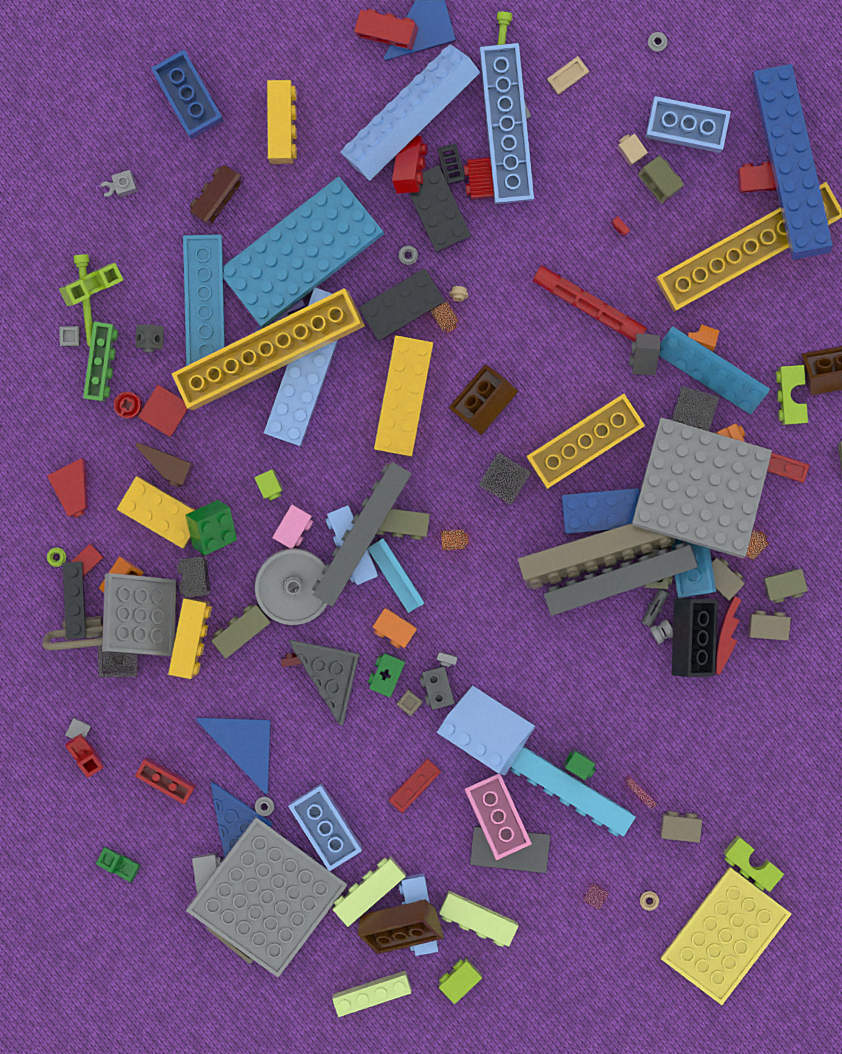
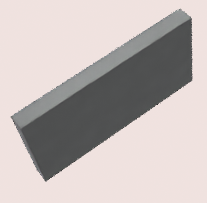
M474 826L470 865L546 873L550 834L527 832L532 843L531 845L495 860L482 828Z

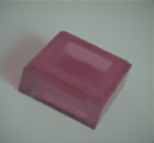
M592 883L583 897V901L600 910L609 892Z

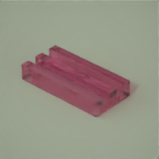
M629 775L624 779V782L650 809L657 805Z

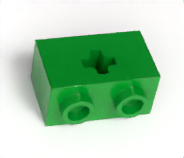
M385 652L383 656L379 655L375 666H378L375 674L371 673L367 682L371 684L369 689L391 697L405 661ZM388 669L391 676L383 679V674L380 672Z
M575 748L571 750L563 763L567 770L583 780H586L587 777L591 778L596 770L594 761Z

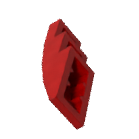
M736 596L730 599L718 632L715 673L719 675L737 643V640L731 638L740 621L733 617L741 602V599Z

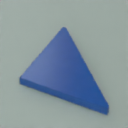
M415 0L406 18L413 19L418 26L413 49L409 50L390 45L384 60H391L456 41L445 0Z
M197 717L196 721L252 781L265 794H268L271 720Z
M212 781L210 785L225 858L255 816L270 827L273 822L265 816L259 815L256 810Z

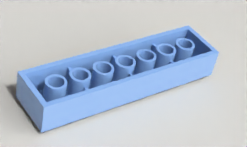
M519 43L480 47L479 53L493 178L494 204L533 201L534 193Z
M450 44L420 74L415 76L413 81L406 88L402 89L399 95L389 102L364 129L360 130L358 135L351 142L347 143L340 153L352 167L370 181L480 71L468 56Z
M314 288L309 305L332 295V293ZM338 340L287 365L264 434L302 446Z

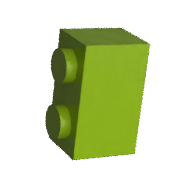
M270 470L254 477L264 499L269 498L272 501L281 497V492L284 489L275 470Z
M467 958L463 961L461 959L457 961L453 966L454 970L449 974L446 972L439 979V989L454 1004L482 979V974Z

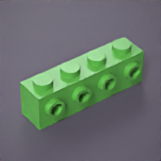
M93 323L84 399L106 402V398L110 396L108 380L112 379L113 368L110 365L111 360L115 359L116 349L113 348V344L118 338V330L113 324Z

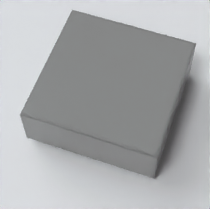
M60 327V346H80V327Z
M73 718L66 736L73 739L77 735L82 734L86 739L91 725Z

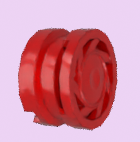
M122 392L115 398V412L120 417L132 419L141 412L142 401L134 393Z

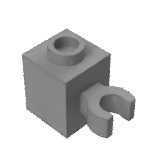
M130 170L112 175L113 183L103 182L101 184L102 188L110 187V191L104 194L105 197H111L114 192H117L120 197L138 192L133 173Z

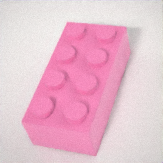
M501 774L492 776L464 789L495 860L532 844Z

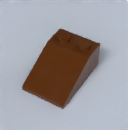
M136 443L135 446L165 479L169 480L168 484L180 488L181 485H187L195 464L145 444Z

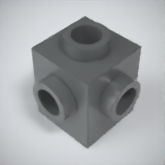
M137 325L135 348H142L143 352L155 353V349H163L164 326Z

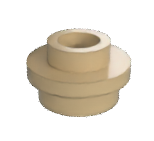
M454 286L452 291L449 292V296L457 302L464 301L469 295L467 288L461 286Z
M646 891L640 897V904L643 909L651 911L657 908L659 898L656 893ZM648 897H651L653 899L652 903L650 904L646 903V899Z

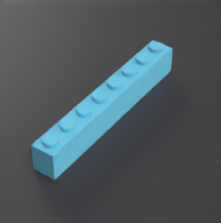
M524 746L511 765L512 768L510 770L518 776L522 773L528 777L527 781L534 786H537V784L543 786L544 792L551 796L556 794L560 797V802L567 806L572 804L577 807L575 811L583 816H586V814L593 817L592 821L599 826L606 825L609 827L608 831L617 837L619 834L624 837L636 818L633 813Z

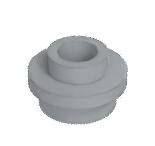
M661 32L651 34L648 39L649 48L655 52L664 50L667 45V38ZM657 38L661 40V44L659 45L655 44L654 40Z
M412 246L402 247L399 251L400 261L405 265H411L416 262L418 258L417 250ZM410 252L412 257L406 259L405 253Z
M261 797L255 803V810L261 816H268L274 810V803L269 797ZM266 803L268 809L263 810L261 804Z

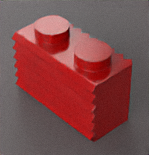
M491 158L467 159V165H464V174L469 176V184H466V194L470 195L471 200L494 198Z

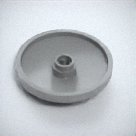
M290 548L272 554L263 562L255 579V594L261 609L271 619L287 625L304 624L315 619L328 605L313 596L314 590H312L317 579L321 581L325 575L321 572L326 565L315 554L303 549Z

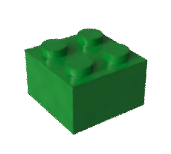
M216 500L185 515L193 548L204 556L237 541L230 507L223 502Z

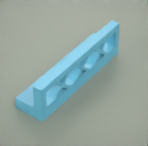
M384 538L367 548L408 613L425 603Z

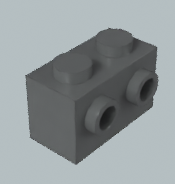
M636 334V340L631 343V353L633 355L630 354L629 366H632V374H656L660 352V335Z
M445 666L422 671L423 676H420L422 688L426 687L428 692L425 695L427 706H431L432 710L455 704Z

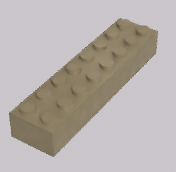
M628 524L518 558V562L528 589L532 588L535 590L549 582L550 584L558 583L565 577L575 578L581 572L587 571L590 573L597 571L598 567L604 565L606 567L614 566L617 564V561H630L640 554H643V556L650 555L656 549H669L676 543L673 537Z

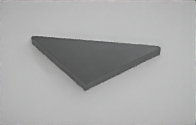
M289 639V644L339 725H343L359 653Z

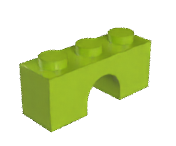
M111 263L59 288V291L66 305L71 306L89 298L90 295L123 281V278L116 263Z
M804 365L779 367L778 371L775 372L776 383H779L780 389L777 390V401L781 403V410H778L779 421H782V425L808 423L807 404H797L791 398L793 387L805 385Z
M737 835L723 852L727 856L725 860L733 867L735 864L741 868L739 872L749 879L751 876L756 880L754 884L762 891L767 889L770 892L783 877L784 873L767 859L759 867L751 866L749 864V857L753 853L754 848Z

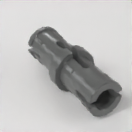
M658 589L653 601L648 604L649 608L641 620L642 623L652 627L659 612H662V606L670 593L663 589ZM658 600H660L659 603H658V605H657V607H656V609H655V611H654L653 614L651 615V613H652L653 609L655 608V606H656Z

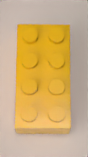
M267 80L268 160L270 164H293V159H297L296 144H293V139H297L296 125H293V120H297V109L293 105V101L297 100V92L295 86H292L291 80Z
M136 476L117 510L179 547L186 548L191 537L185 515L195 511V509L143 478Z
M190 597L183 598L168 675L192 679L195 675L199 674L201 663L198 662V658L203 655L205 646L202 643V638L207 635L208 625H205L206 618H210L212 606H209L210 601Z

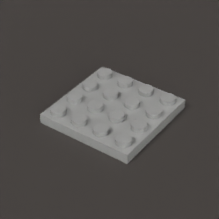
M106 573L102 651L172 656L175 635L176 580Z

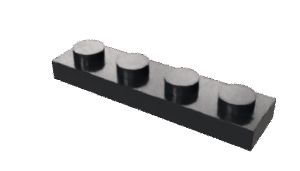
M83 562L63 563L66 639H87Z

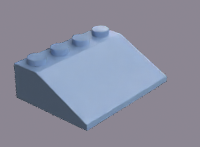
M472 686L447 715L437 733L497 773L506 775L536 726Z

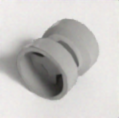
M667 619L662 621L659 626L654 625L650 628L658 645L663 643L666 638L673 637V629Z

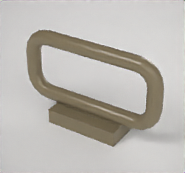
M101 616L86 617L87 638L103 636ZM65 620L62 622L63 629L48 632L42 640V647L50 651L102 646L103 638L50 643L51 639L65 637V640H67Z

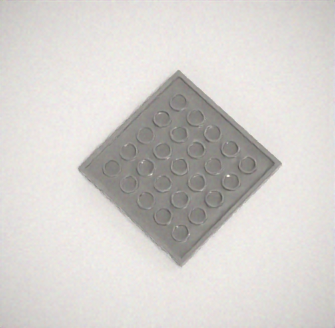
M660 418L631 525L744 559L772 450Z
M255 816L186 908V911L276 977H279L346 888L347 883Z

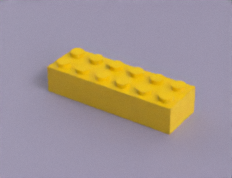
M395 335L374 450L412 457L433 342Z
M622 394L530 453L526 458L545 488L548 489L645 425L626 395Z

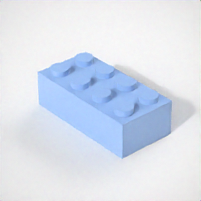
M655 96L652 100L645 138L721 153L724 147L731 111Z
M322 783L289 803L288 807L329 871L362 851L363 847Z

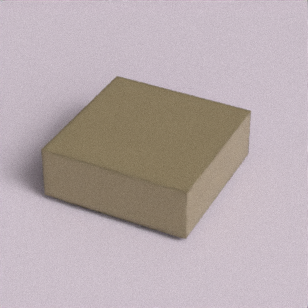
M408 689L396 705L412 716L423 701Z

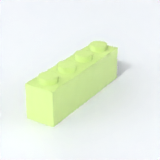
M391 856L388 859L383 858L377 864L378 868L373 872L371 870L362 877L364 880L360 884H353L348 889L349 893L345 897L341 895L334 902L333 911L347 927L406 877V873Z
M448 891L439 910L443 920L450 923L453 920L459 923L458 926L467 931L472 929L476 931V935L484 939L489 937L494 940L495 944L504 947V945L509 947L519 926L518 922L452 891Z
M405 970L335 993L332 999L337 1015L341 1017L411 994L412 988Z

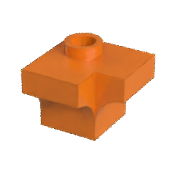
M701 324L698 332H689L688 337L713 352L719 330Z

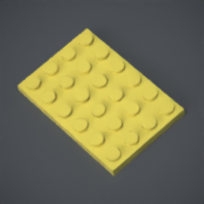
M729 867L660 958L719 1004L723 1005L791 916V913Z

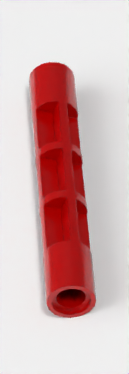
M543 265L540 266L532 282L631 341L636 340V334H644L647 329L646 326Z

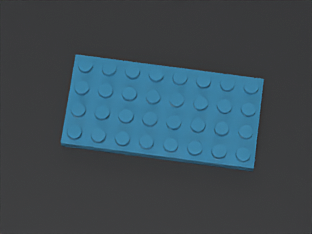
M338 176L223 266V278L263 329L385 233Z

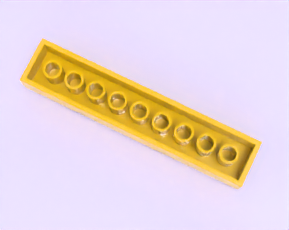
M827 182L820 185V191L827 222L830 225L842 218V209ZM781 208L657 276L655 280L673 312L789 248Z
M344 288L171 374L187 409L195 410L365 327L349 291Z

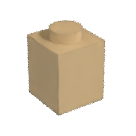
M627 134L619 140L621 144L617 148L630 166L648 153L635 134L631 137Z

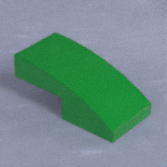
M107 847L103 848L96 862L98 866L110 873L117 874L128 882H133L141 866L137 862Z

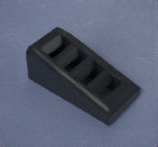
M456 143L437 148L447 184L451 185L465 181ZM454 150L453 154L443 156V152ZM456 158V161L445 163V159ZM456 164L458 168L447 170L448 166ZM455 172H459L460 174L453 177H449L448 175Z

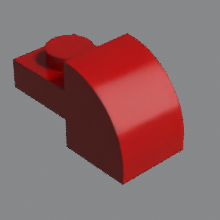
M82 734L65 743V747L74 757L77 765L87 778L104 768L98 753Z

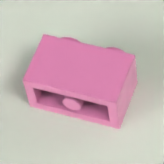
M292 504L272 538L289 548H294L295 546L298 548L304 539L301 537L304 530L308 531L313 523L311 520L312 515Z

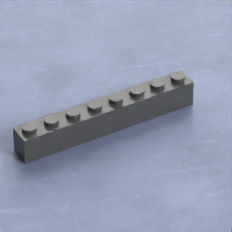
M391 462L390 465L386 463L381 472L383 474L381 481L376 480L371 488L374 491L372 496L365 498L361 505L364 508L361 514L357 513L351 522L354 524L351 531L346 530L341 539L344 543L341 548L337 546L332 554L334 560L331 565L329 563L326 564L321 572L325 574L322 580L319 581L317 579L312 587V590H314L313 596L332 607L412 473L394 462Z
M684 542L675 545V550L668 551L666 548L657 551V556L650 558L649 555L638 558L639 562L632 564L631 561L620 564L621 568L614 570L613 567L602 570L603 574L595 576V573L583 576L584 580L577 582V579L565 582L566 586L559 588V585L547 588L548 592L544 596L551 616L697 568L699 564L692 544L687 545Z

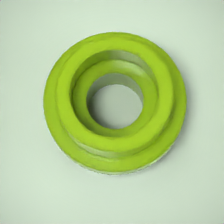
M52 548L47 554V561L50 565L59 567L65 563L66 553L61 548ZM56 553L60 555L58 561L54 559Z

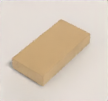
M577 56L547 78V81L557 95H559L588 74L589 70Z

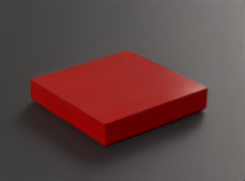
M157 385L138 418L172 437L188 409L183 399Z

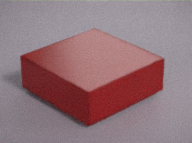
M618 216L611 222V225L622 237H625L630 232V229Z

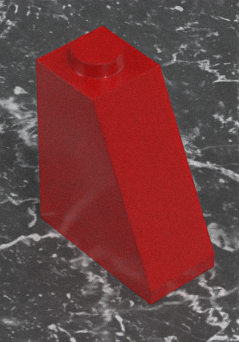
M81 458L47 475L68 517L74 516V518L85 514L84 510L88 508L86 461L84 458Z

